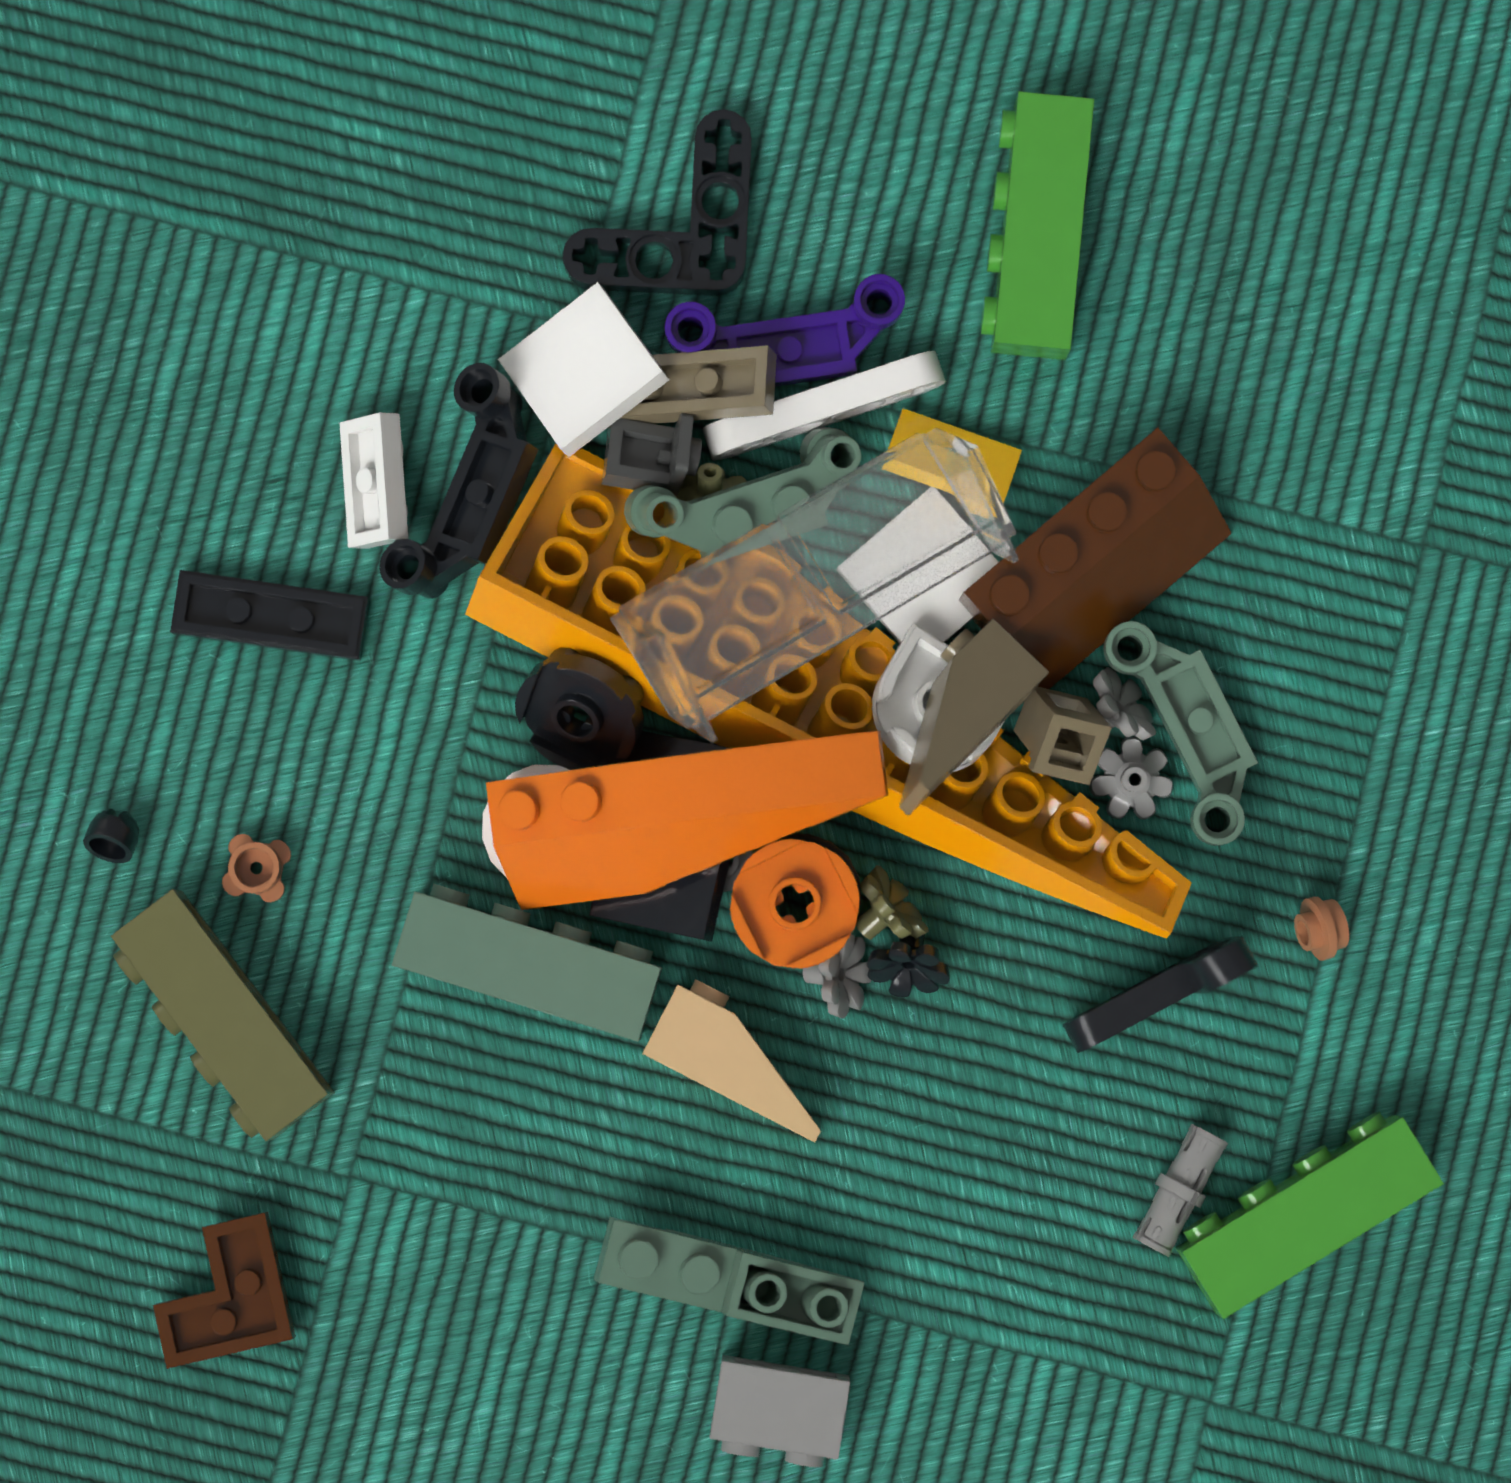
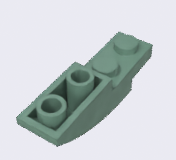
M614 1217L609 1218L594 1275V1280L601 1284L721 1312L729 1317L849 1345L865 1283L851 1277L667 1228L663 1230Z

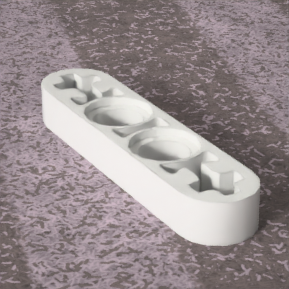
M922 352L774 401L773 415L723 418L705 426L702 432L711 459H726L917 396L943 385L946 380L936 352Z

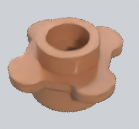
M247 834L235 836L228 845L231 857L228 863V873L222 878L224 890L231 896L251 893L260 895L265 902L279 900L285 892V886L281 879L284 865L291 859L289 846L281 840H274L266 844L253 841ZM259 862L262 864L263 869L260 874L252 873L251 865L253 863Z

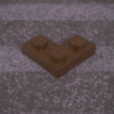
M268 1211L202 1227L215 1290L153 1305L167 1369L288 1341L296 1337Z

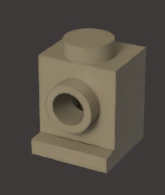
M1037 686L1024 701L1014 732L1030 751L1031 761L1028 767L1032 772L1090 785L1112 727L1088 698Z

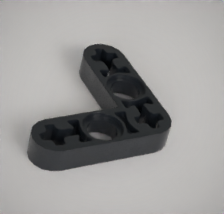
M723 109L709 113L698 124L694 144L690 232L607 228L581 229L571 235L565 243L562 254L565 271L570 280L585 289L591 288L598 282L605 291L719 296L726 295L737 289L744 278L747 252L752 138L750 127L746 120L734 111ZM720 126L730 127L731 136L742 140L741 144L730 146L728 171L742 169L740 177L722 171L702 175L703 167L716 170V146L712 143H705L706 137H715ZM714 187H727L735 192L738 197L739 204L737 210L726 219L712 218L706 214L702 207L704 195ZM700 229L717 234L729 233L735 230L739 231L737 239L725 236V260L736 265L735 269L724 270L723 280L716 281L710 279L709 269L699 267L700 261H708L712 256V235L700 238ZM587 244H597L600 255L619 257L617 244H629L626 254L629 277H616L619 271L618 263H600L597 266L596 274H585L583 263L574 261L575 255L585 254ZM657 245L669 251L673 258V263L666 275L661 278L652 279L645 277L639 272L636 267V260L643 249L648 246Z
M1243 936L1227 937L1065 1022L1063 1027L1077 1053H1080L1193 993H1207L1256 968L1258 964Z

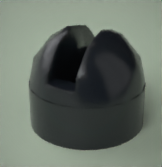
M106 809L96 814L89 824L83 844L91 854L102 860L112 863H126L131 860L138 843L139 827L137 821L129 812L122 811L117 817L114 809Z

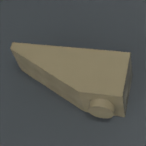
M994 619L975 636L966 628L940 655L948 664L932 684L899 808L908 816L1031 695L1049 673L1043 665Z

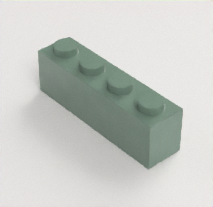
M433 884L430 896L414 891L392 966L627 1039L640 1041L662 972V967L650 964L653 951L618 940L613 952L589 945L592 932L555 922L552 933L528 926L530 913L498 903H494L490 915L468 908L469 894Z

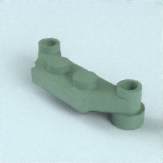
M819 427L810 431L801 443V464L687 502L677 499L672 492L663 487L644 485L635 489L628 496L624 507L625 519L629 527L640 535L652 538L664 536L699 550L703 563L711 565L827 526L824 512L848 474L858 467L861 460V450L858 443L844 431L830 427ZM835 445H838L840 455L833 464L831 451ZM662 503L664 506V516L658 523H655L653 510L657 504Z
M1128 621L1117 625L1105 639L1103 647L1105 659L1115 671L1132 675L1142 681L1198 791L1197 803L1190 817L1191 828L1199 840L1208 845L1220 846L1232 842L1240 835L1245 823L1244 811L1239 802L1246 771L1251 766L1257 764L1258 761L1201 650L1188 655L1156 641L1153 632L1142 623ZM1128 640L1136 645L1138 650L1136 660L1128 661L1119 655L1117 650L1119 641ZM1210 809L1217 810L1223 816L1224 825L1220 832L1209 830L1205 824V815Z

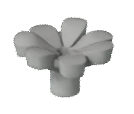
M1107 667L1105 670H1101L1093 679V686L1100 698L1096 704L1099 713L1112 728H1119L1127 738L1135 735L1140 740H1145L1154 736L1156 730L1151 724L1153 723V717L1150 711L1144 705L1136 703L1142 696V691L1134 680L1128 679L1121 685L1118 674L1112 668Z
M1126 737L1121 742V754L1117 755L1110 748L1103 749L1098 766L1105 772L1104 775L1092 778L1089 785L1090 792L1095 797L1109 795L1110 800L1106 805V812L1112 818L1122 819L1129 807H1133L1139 819H1148L1156 812L1152 798L1154 796L1166 798L1173 791V781L1168 777L1159 776V771L1168 762L1167 756L1158 748L1152 749L1144 755L1142 754L1141 740L1137 737ZM1133 773L1138 776L1136 785H1131L1129 782V777Z
M851 934L845 946L832 958L816 966L803 968L804 981L806 983L822 985L821 995L823 1001L828 1002V1013L839 1018L847 1016L849 1007L861 1010L864 1003V991L859 986V983H870L872 981L867 976L869 970L867 962L859 961L862 959L866 947L862 937H854Z

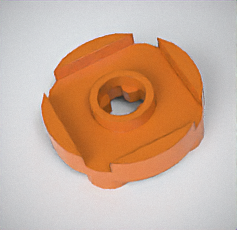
M785 839L762 847L746 860L733 883L730 911L738 936L753 954L774 966L802 969L827 961L845 946L857 924L860 897L856 880L850 868L838 854L815 842ZM792 885L798 894L809 891L814 899V902L806 907V913L809 918L799 923L796 922L792 915L781 918L776 910V906L784 901L781 891Z

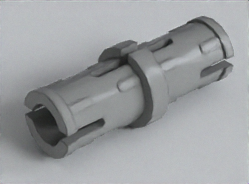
M1193 1124L1190 1125L1182 1146L1174 1161H1172L1166 1175L1159 1174L1155 1185L1159 1186L1150 1208L1132 1238L1170 1257L1172 1249L1179 1238L1178 1236L1194 1207L1201 1208L1206 1198L1201 1193L1208 1182L1214 1166L1228 1145L1226 1141Z

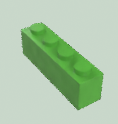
M1018 91L1014 110H1002L999 148L1010 149L1008 173L996 172L993 210L1004 211L1002 235L990 234L987 258V272L998 273L996 297H984L981 320V334L992 335L990 353L1066 360L1071 350L1094 109L1093 98Z
M1376 1112L1364 1118L1347 1130L1352 1140L1332 1152H1329L1326 1145L1310 1151L1292 1164L1297 1172L1295 1175L1277 1186L1274 1185L1271 1178L1264 1180L1238 1197L1242 1205L1241 1208L1221 1220L1217 1213L1213 1212L1194 1222L1183 1231L1187 1241L1175 1248L1216 1315L1225 1319L1444 1184L1403 1117L1391 1115L1384 1119L1381 1112Z

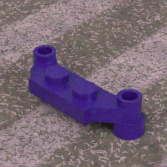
M875 274L861 281L855 291L854 303L848 309L725 327L715 323L712 313L704 305L697 302H684L675 306L669 312L665 321V334L668 344L677 353L768 345L777 354L775 387L852 376L857 373L856 360L885 328L892 326L900 319L904 310L905 294L902 286L896 279L885 274ZM873 299H883L888 303L890 309L886 313L875 314L869 310L867 304ZM687 326H696L703 332L702 336L693 342L683 340L679 334Z

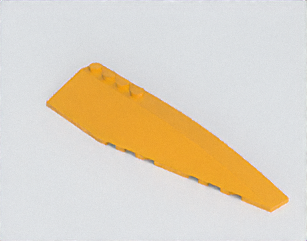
M555 443L482 570L467 607L466 616L548 658L553 651L559 648H570L577 651L580 655L605 663L619 674L629 676L638 682L644 693L641 706L719 746L741 748L877 731L872 714V698L879 678L895 653L893 648L895 642L877 627L872 632L869 631L844 610L845 601L827 587L822 591L816 588L799 574L801 566L771 545L708 565L703 563L699 550L664 536L652 538L636 533L629 527L624 515L625 502L634 490L602 485L604 459L583 448L568 457ZM662 503L657 504L653 510L655 523H658L664 516V506ZM1000 728L991 745L978 760L964 769L952 772L909 816L899 808L910 765L898 758L882 740L889 796L852 810L853 812L923 844L1044 894L1166 939L1171 934L1192 882L1129 831L1119 833L1101 819L1097 814L1099 807L1081 792L1074 797L1050 776L1032 772L1028 767L1031 761L1030 751L1024 756L1000 736L1004 732L1003 729Z

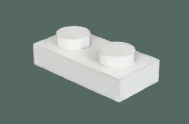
M379 412L340 422L348 548L368 549L392 544L400 539H408V509L405 499L400 414Z

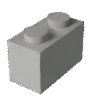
M722 1355L710 1439L722 1441L721 1451L734 1455L759 1457L760 1447L786 1451V1462L808 1467H823L824 1458L837 1460L839 1458L850 1388L849 1375Z

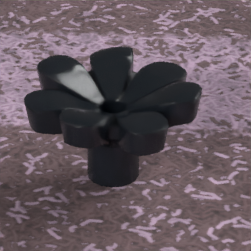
M925 934L916 939L911 935L903 939L899 938V942L892 943L891 949H875L870 953L867 961V967L869 968L868 978L878 983L891 980L889 993L896 997H908L911 993L912 985H915L921 992L933 993L938 991L939 984L944 985L950 982L948 965L939 961V950L929 944L924 945Z

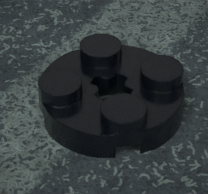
M559 648L553 651L548 659L538 663L531 670L517 693L515 713L519 724L525 718L527 726L534 733L529 740L534 748L545 758L569 770H577L611 763L620 764L631 754L642 734L644 714L640 704L644 693L636 680L619 674L605 663L580 655L577 651L570 648ZM572 706L579 707L588 713L589 716L585 721L574 717L575 708Z

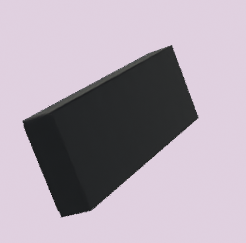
M180 570L170 632L174 635L361 661L370 598Z

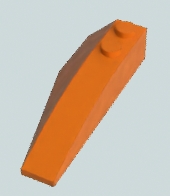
M880 731L748 746L486 782L493 846L521 910L647 894L671 882L719 865L721 862L745 852L761 848L787 835L810 826H815L889 796Z

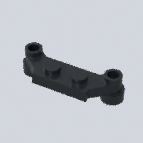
M475 363L466 367L459 374L454 385V397L457 404L475 416L476 425L427 541L420 545L410 539H400L390 544L382 554L379 569L383 581L404 594H419L428 599L436 598L446 590L449 582L478 563L486 565L503 536L539 450L527 442L521 417L523 402L520 394L510 387L508 379L502 373L485 363Z

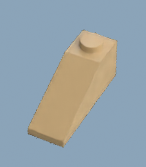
M696 979L690 990L677 985L642 1054L783 1127L816 1142L821 1132L820 1128L738 1016L724 1008L730 996Z

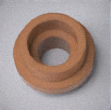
M1317 896L1302 901L1300 914H1297L1294 919V928L1299 944L1305 951H1311L1318 960L1324 961L1335 957L1337 950L1346 948L1349 943L1348 923L1341 906L1334 899L1323 901Z

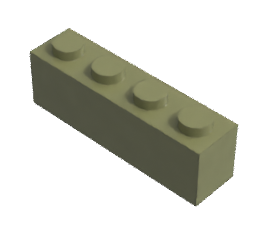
M171 889L111 935L120 950L113 954L119 967L135 985L139 984L142 980L146 982L158 998V1001L152 1005L153 1011L171 1034L176 1036L179 1032L183 1031L197 1050V1052L190 1056L194 1066L212 1087L219 1082L223 1084L235 1100V1103L229 1107V1111L249 1137L253 1138L260 1133L266 1142L275 1139L335 1093L182 890Z

